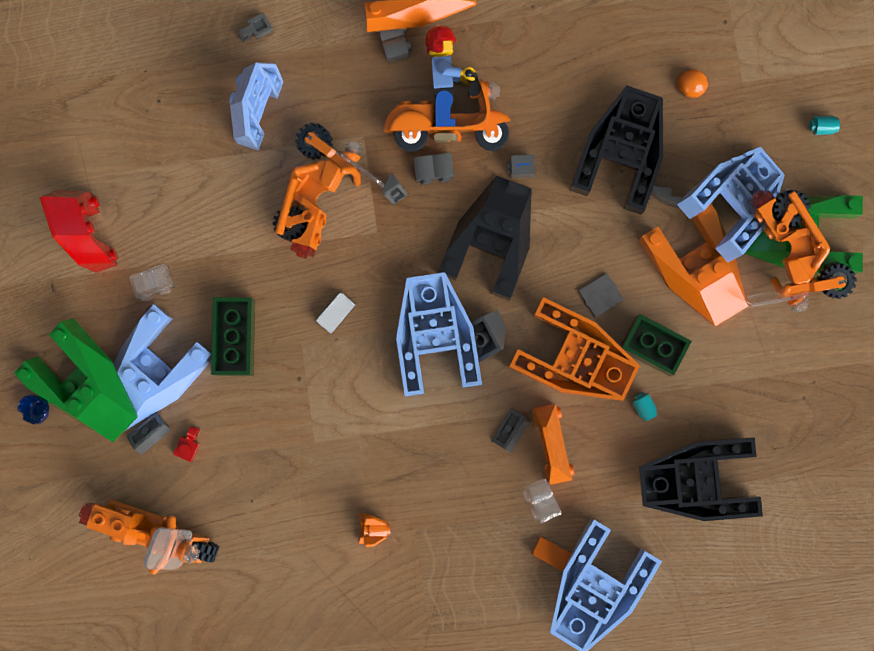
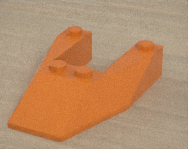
M385 0L365 2L367 32L424 27L475 6L476 0Z
M710 203L704 211L691 218L706 243L680 259L659 227L646 233L638 241L667 287L712 325L717 326L748 307L736 259L727 262L715 249L727 233L717 211Z
M543 297L533 317L568 333L553 366L517 349L508 368L562 393L624 401L640 365L596 322Z

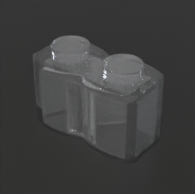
M166 264L129 276L136 299H142V301L153 299V295L160 293V295L168 294L175 287L169 266Z
M545 477L524 487L525 491L522 494L527 503L531 502L533 509L530 511L535 521L539 520L540 523H543L562 514Z

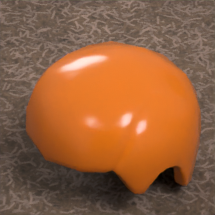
M686 70L677 79V89L685 97L697 98L703 95L708 87L707 78L700 70Z

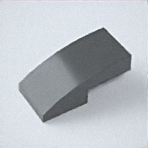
M653 186L650 194L660 202L679 208L677 204L683 198L671 196L672 188Z

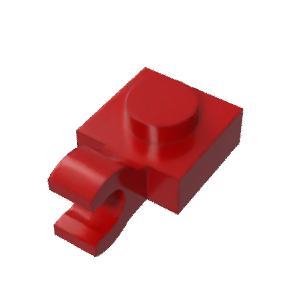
M194 426L190 427L187 438L180 437L173 455L192 462L200 445L195 442L200 429Z

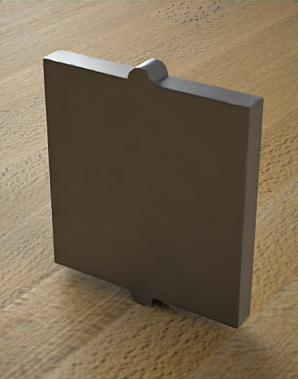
M607 273L579 290V293L586 302L585 306L590 308L595 317L624 300L617 290V285H614Z

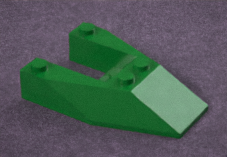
M863 196L806 197L810 201L808 204L811 205L808 211L818 228L819 218L855 219L863 215ZM795 224V226L788 225L790 229L802 226L801 224ZM763 230L744 254L785 268L783 259L790 255L791 244L789 241L778 242L773 238L769 239ZM829 252L815 274H820L818 272L824 270L823 266H829L828 263L831 262L845 264L855 274L863 272V253Z
M74 318L60 321L50 332L49 336L74 362L77 368L62 383L40 357L25 360L14 374L26 388L109 441L114 442L138 418L135 408L111 359Z

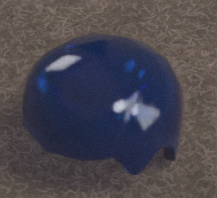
M27 395L19 401L17 410L22 413L24 421L35 425L43 423L49 417V403L40 396Z

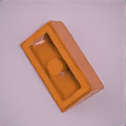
M541 536L531 552L532 555L562 572L571 555L570 552Z

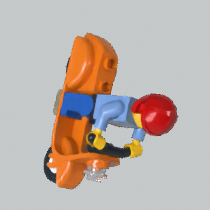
M444 25L432 27L428 30L425 38L427 54L429 53L433 57L432 71L436 114L435 105L431 104V101H419V104H412V101H401L400 105H396L387 116L383 132L394 133L398 146L410 152L418 151L424 147L428 139V133H437L434 135V141L439 143L456 142L457 140L460 142V133L475 132L476 141L485 150H499L508 141L509 129L506 123L511 121L503 112L490 110L489 99L496 101V97H500V85H496V81L488 83V81H483L482 79L478 80L476 71L471 67L461 70L460 67L452 66L451 56L449 55L453 53V44L456 43V37L451 28ZM461 81L466 86L470 85L468 95L471 99L478 98L480 104L479 113L450 114L454 94L453 82L459 83Z

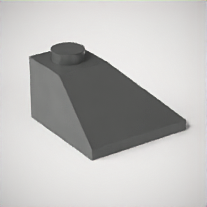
M498 310L488 313L471 323L474 329L479 362L504 349L506 326Z

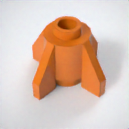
M359 513L361 535L359 536L358 543L365 544V547H373L385 540L387 535L390 534V525L387 524L386 520H381L367 513Z

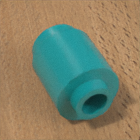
M833 115L814 116L809 122V130L812 131L813 135H832L840 129V120Z
M642 391L633 396L632 404L644 422L658 415L656 412L657 408L649 393L645 394Z

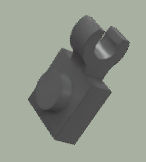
M264 13L247 20L249 26L238 30L242 42L250 39L252 35L259 39L273 32Z

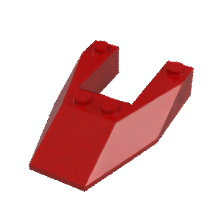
M55 190L39 198L52 237L79 266L95 273L117 266L116 260L118 255L115 249L94 238L93 232H95L93 223L88 220L89 216L100 213L98 208L100 202L96 195L94 196L89 191Z

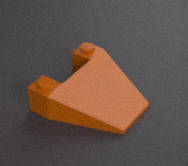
M555 403L531 408L535 427H539L547 463L544 465L547 483L552 485L571 481L574 469L573 465L569 464L559 421V418H562L560 407H556Z

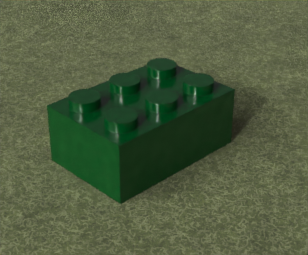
M639 314L633 320L620 347L633 358L668 376H674L692 341Z

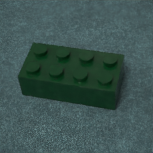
M213 297L211 375L254 376L255 299L252 297Z

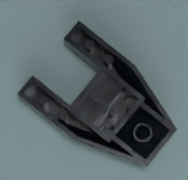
M626 85L590 132L569 191L588 196L603 158L636 170L623 209L641 215L646 209L663 159V97Z
M496 176L459 220L438 273L445 272L448 278L456 281L469 246L498 256L505 260L492 295L510 301L530 248L532 189Z
M755 437L694 442L639 466L642 506L701 521L763 517L760 496L721 498L718 460L757 457Z

